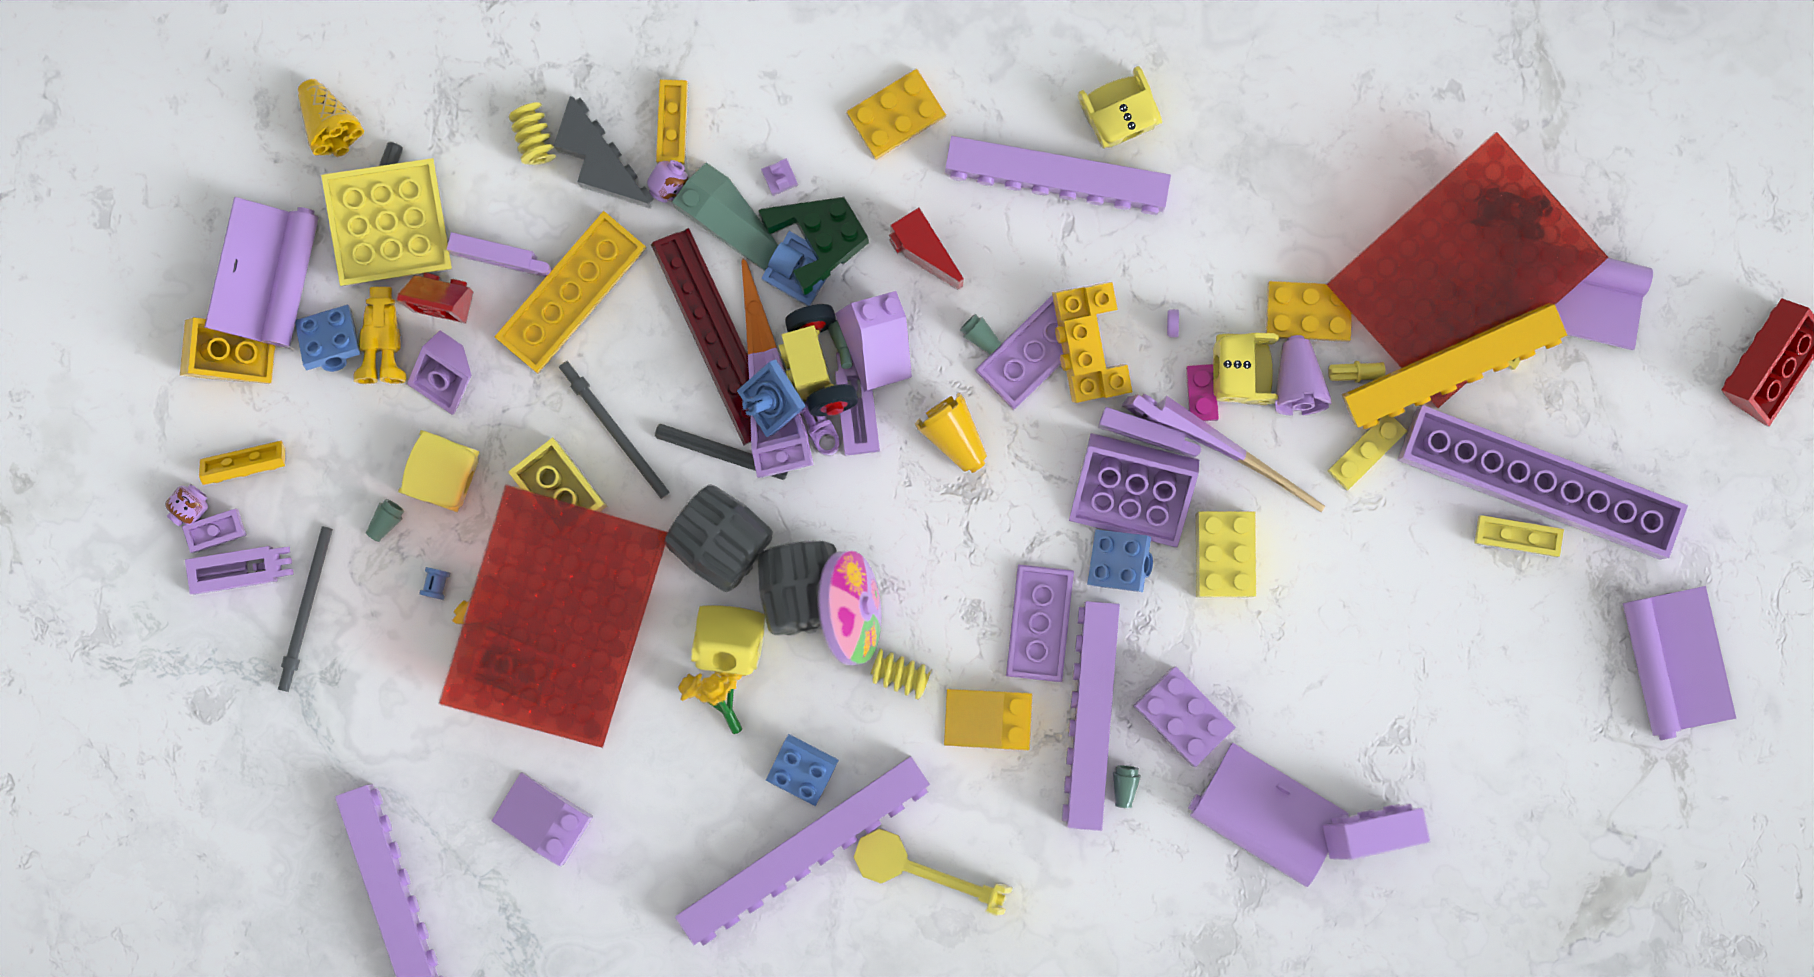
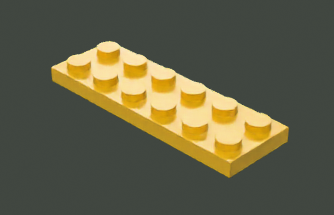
M603 211L494 337L538 374L647 247Z

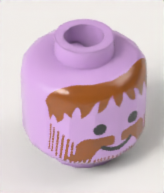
M675 160L657 163L647 181L650 194L658 201L664 203L673 201L688 180V175L684 171L685 167Z
M192 484L188 487L184 485L179 486L165 503L166 509L170 512L167 517L178 526H181L183 523L191 525L193 522L198 521L208 509L206 502L208 497Z

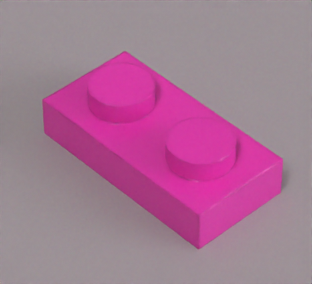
M1213 364L1186 366L1189 411L1203 421H1218V402L1213 392Z

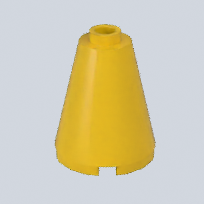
M961 393L956 394L955 400L950 396L927 411L926 415L928 418L924 422L920 418L916 421L915 426L964 472L970 470L974 473L986 464L984 459L987 457V454Z

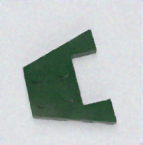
M845 197L758 210L759 217L769 235L797 224L815 255L816 261L793 270L794 278L804 295L809 294L817 282L827 279L831 275L830 272L840 263L845 264L869 244L866 232Z

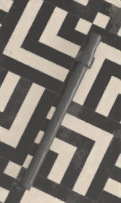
M568 361L561 364L559 369L572 384L570 387L575 394L580 395L658 496L661 499L670 493L589 389L590 384L584 377H580Z
M321 527L287 656H283L281 664L283 671L278 690L289 692L294 671H297L300 660L298 656L333 530L328 527Z

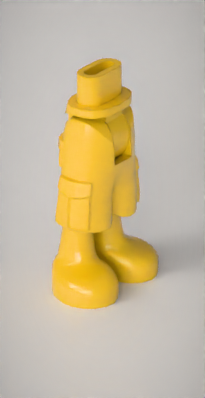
M370 287L369 299H366L367 305L364 311L363 327L359 334V350L364 353L361 366L353 374V381L360 384H374L378 382L376 353L382 351L380 380L389 384L405 383L406 373L397 367L394 359V353L401 349V335L397 328V314L394 306L395 299H392V288Z

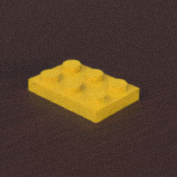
M917 68L846 111L875 160L946 117L944 110Z
M1269 281L1266 333H1275L1281 339L1302 335L1308 340L1349 342L1351 340L1353 285Z

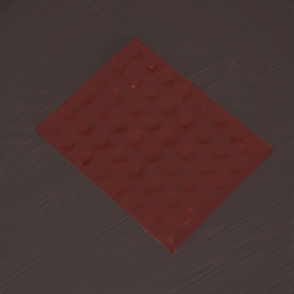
M1494 132L1329 280L1326 285L1399 367L1402 368L1547 303L1556 305L1609 257L1499 133ZM1467 381L1456 384L1457 389L1448 394L1441 395V392L1431 395V402L1436 408H1439L1460 390Z
M505 484L438 703L603 748L665 548L664 542L668 531Z

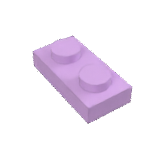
M236 508L193 522L191 525L182 526L190 553H196L246 536L239 510Z

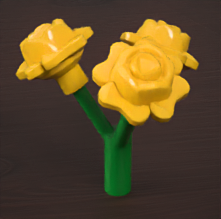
M715 672V674L708 678L705 677L701 681V673L696 676L688 674L678 686L679 692L682 694L681 700L684 701L687 698L696 697L702 703H709L723 714L732 734H737L742 731V727L733 711V692L736 689L737 680L746 675Z

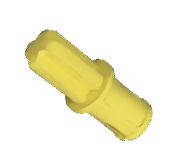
M1355 361L1354 364H1332L1328 368V376L1331 381L1354 380L1355 383H1360L1361 380L1378 379L1386 373L1384 362L1360 363Z

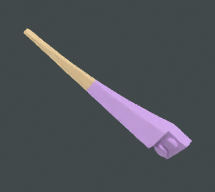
M1146 394L1142 396L1134 395L1127 397L1122 404V407L1139 418L1185 432V437L1212 448L1253 469L1299 497L1316 510L1322 512L1325 508V505L1170 397L1166 396L1157 404L1153 398Z

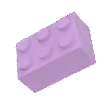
M1176 666L1172 667L1133 705L1192 767H1196L1236 728Z
M1393 804L1384 806L1382 810L1374 811L1372 809L1357 812L1358 815L1338 816L1331 818V824L1323 825L1329 859H1356L1430 842L1423 808H1412V804Z

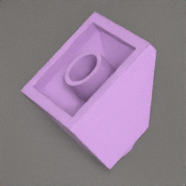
M440 330L422 347L407 385L452 415L456 412L472 376L463 345Z

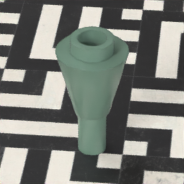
M836 320V322L829 325L828 331L840 354L841 367L849 369L852 367V358L838 320Z

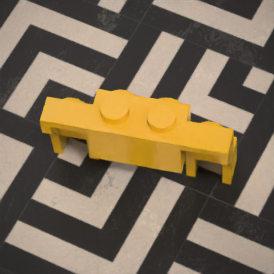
M1113 282L1052 292L1058 327L1055 328V334L1058 343L1062 345L1063 354L1060 355L1062 369L1067 372L1072 402L1079 403L1102 397L1108 398L1131 393L1132 386L1128 365L1120 364L1106 367L1096 315L1118 310Z

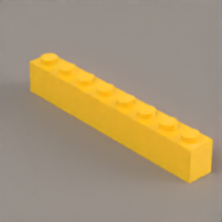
M1547 303L1341 395L1354 425L1358 428L1362 426L1363 429H1368L1379 423L1378 419L1386 415H1389V418L1398 416L1405 412L1404 407L1413 403L1415 406H1420L1431 401V395L1441 392V395H1445L1456 390V384L1463 381L1472 383L1483 378L1482 373L1491 369L1494 372L1510 366L1509 361L1518 357L1520 360L1530 358L1536 354L1535 350L1545 346L1546 349L1561 344V338L1568 336L1555 304Z

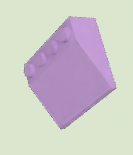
M1091 433L1069 521L1114 532L1147 535L1151 537L1153 542L1178 547L1198 478L1200 460Z

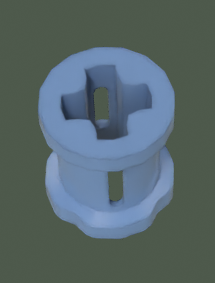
M426 567L425 572H427L424 588L420 590L419 594L444 600L443 590L446 578L450 577L451 573Z

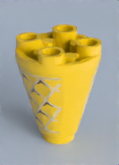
M316 79L304 81L298 87V99L310 149L316 156L334 154L335 157L345 155L349 151V146L364 134L362 125L322 83H319Z

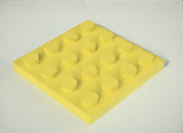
M433 158L321 175L340 286L452 269L450 253L447 251L448 241Z

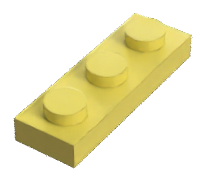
M1389 415L1381 417L1378 420L1379 423L1371 427L1328 470L1346 490H1349L1407 432L1394 417L1389 418Z
M1480 515L1478 516L1474 543L1560 557L1564 529Z

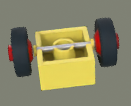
M828 304L810 305L790 313L785 318L788 333L781 334L784 344L779 345L786 369H790L786 371L788 379L802 401H807L810 414L818 417L837 415L858 403V396L854 386L831 384L821 343L818 338L821 332L828 330L829 325L836 322L834 309Z

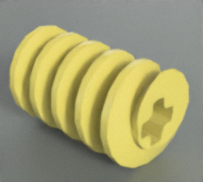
M540 102L523 105L509 114V120L514 123L512 131L517 133L515 141L520 143L518 152L523 154L521 162L527 165L543 164L556 158V155L547 154L548 151L554 148L553 144H544V141L548 140L551 136L550 134L541 133L548 125L547 123L538 122L545 117L544 113L535 112V110L542 106Z
M880 648L870 675H873L874 684H877L883 678V687L885 688L894 682V691L896 692L902 686H905L906 696L915 690V699L919 700L924 693L932 669L926 674L925 665L921 664L915 670V661L913 660L907 666H904L903 656H900L894 662V653L892 652L886 658H883V649Z

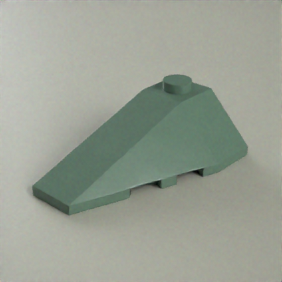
M706 162L687 180L672 201L674 208L765 271L768 268L773 253L778 247L777 242L771 234L769 235L763 223L731 180Z

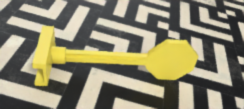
M878 829L861 837L854 854V859L864 878L882 884L906 871L977 897L978 901L988 904L986 912L996 916L1004 915L1006 910L999 907L1003 906L1006 897L1002 893H1012L1013 887L1005 884H995L994 888L986 885L981 887L910 861L899 835L883 829Z

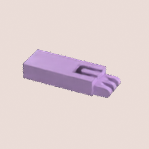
M453 232L450 234L447 251L453 256L546 277L552 271L548 263L537 260V256H535L533 251Z
M836 352L838 371H835L836 384H848L847 381L850 380L851 385L858 391L857 379L860 378L853 360L851 368L843 369L841 367L840 354ZM861 381L862 398H858V403L854 407L840 413L845 456L880 452L873 391H864Z
M1105 407L1098 428L1191 458H1195L1201 452L1199 445L1184 440L1185 432Z
M266 546L185 559L189 592L192 595L272 583L278 582L277 577L294 575L293 569H281L282 565L292 564L291 558L280 559V554L290 553V547L273 549V547ZM264 558L263 563L253 564V571H265L248 573L246 561Z

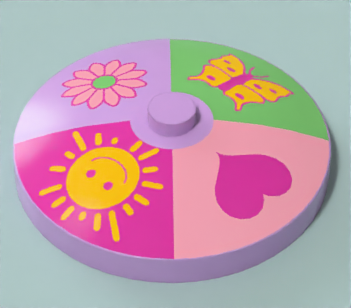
M856 551L837 552L827 561L820 582L819 609L822 628L829 648L840 662L846 665L864 664L875 653L880 638L882 613L879 589L869 563L860 553Z

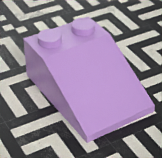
M896 291L850 303L835 313L864 391L912 377L906 315Z
M521 772L493 817L492 822L556 865L562 866L581 838L593 815Z

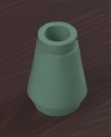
M976 314L960 329L964 333V338L990 355L1001 345V342L984 318H979Z
M385 499L383 503L378 504L365 533L371 539L380 542L403 519L402 514L404 510L395 502Z
M1128 765L1116 766V772H1113L1115 806L1132 808V802L1134 801L1141 777L1138 774L1139 768Z

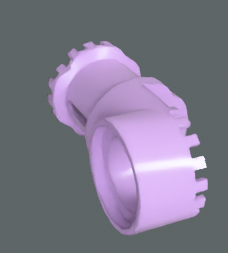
M806 406L800 414H803L809 426L808 432L815 447L823 455L830 456L835 454L840 448V439L831 420H827L826 416H816L818 419L816 422L813 415L810 414L808 406ZM824 435H831L835 438V446L830 450H824L820 447V439Z

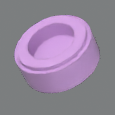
M1169 309L1167 336L1179 337V309Z

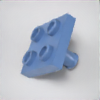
M777 360L768 362L737 390L743 400V409H749L745 413L754 417L766 437L774 435L806 407Z

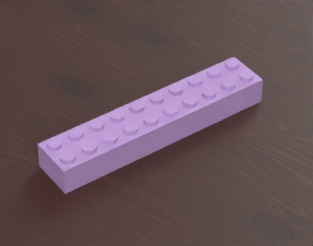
M1424 405L1416 408L1397 459L1405 464L1660 560L1670 557L1688 507L1687 504Z

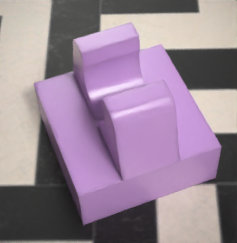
M787 158L761 169L772 196L798 186Z

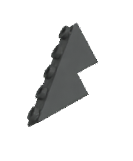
M570 96L554 147L558 152L584 159L577 181L580 187L651 208L650 202L654 198L645 186L640 189L634 180L638 176L629 164L624 167L618 158L622 154L613 142L607 144L602 136L606 132L597 120L591 122L586 113L590 110L581 98L575 100L574 97Z

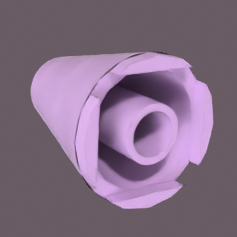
M1302 335L1289 337L1288 341L1284 342L1282 346L1276 391L1278 399L1275 401V409L1279 414L1293 416V411L1302 410V415H1310L1328 409L1329 404H1331V396L1311 341L1305 339Z

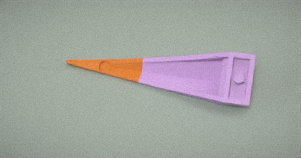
M742 259L749 379L768 362L777 360L786 374L748 263ZM800 412L770 437L765 436L754 417L751 416V450L758 478L814 465L808 441L809 437Z

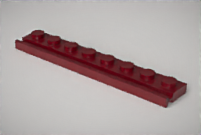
M687 228L682 232L652 242L651 246L744 446L751 443V416L745 413L749 409H743V400L737 390L749 380L748 354L690 229Z

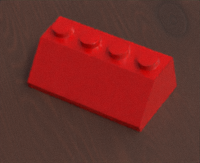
M1781 298L1777 306L1770 312L1769 318L1762 329L1756 333L1754 341L1746 353L1741 356L1737 367L1731 376L1726 379L1721 389L1732 404L1770 427L1814 360V314L1811 309Z

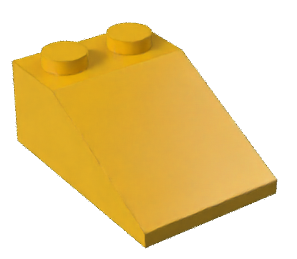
M193 317L185 320L180 376L271 384L275 345L204 328L206 319Z
M947 689L944 745L1030 750L1032 693Z

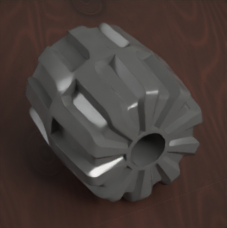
M710 484L700 490L683 508L671 525L664 543L694 573L720 590L729 592L741 583L744 576L751 572L753 563L758 560L759 554L770 544L773 531L742 502L717 486Z
M826 541L796 542L772 547L759 554L760 598L767 628L771 634L796 635L803 631L815 633L817 629H823L819 609L820 582L827 561L833 554L837 553L834 544Z

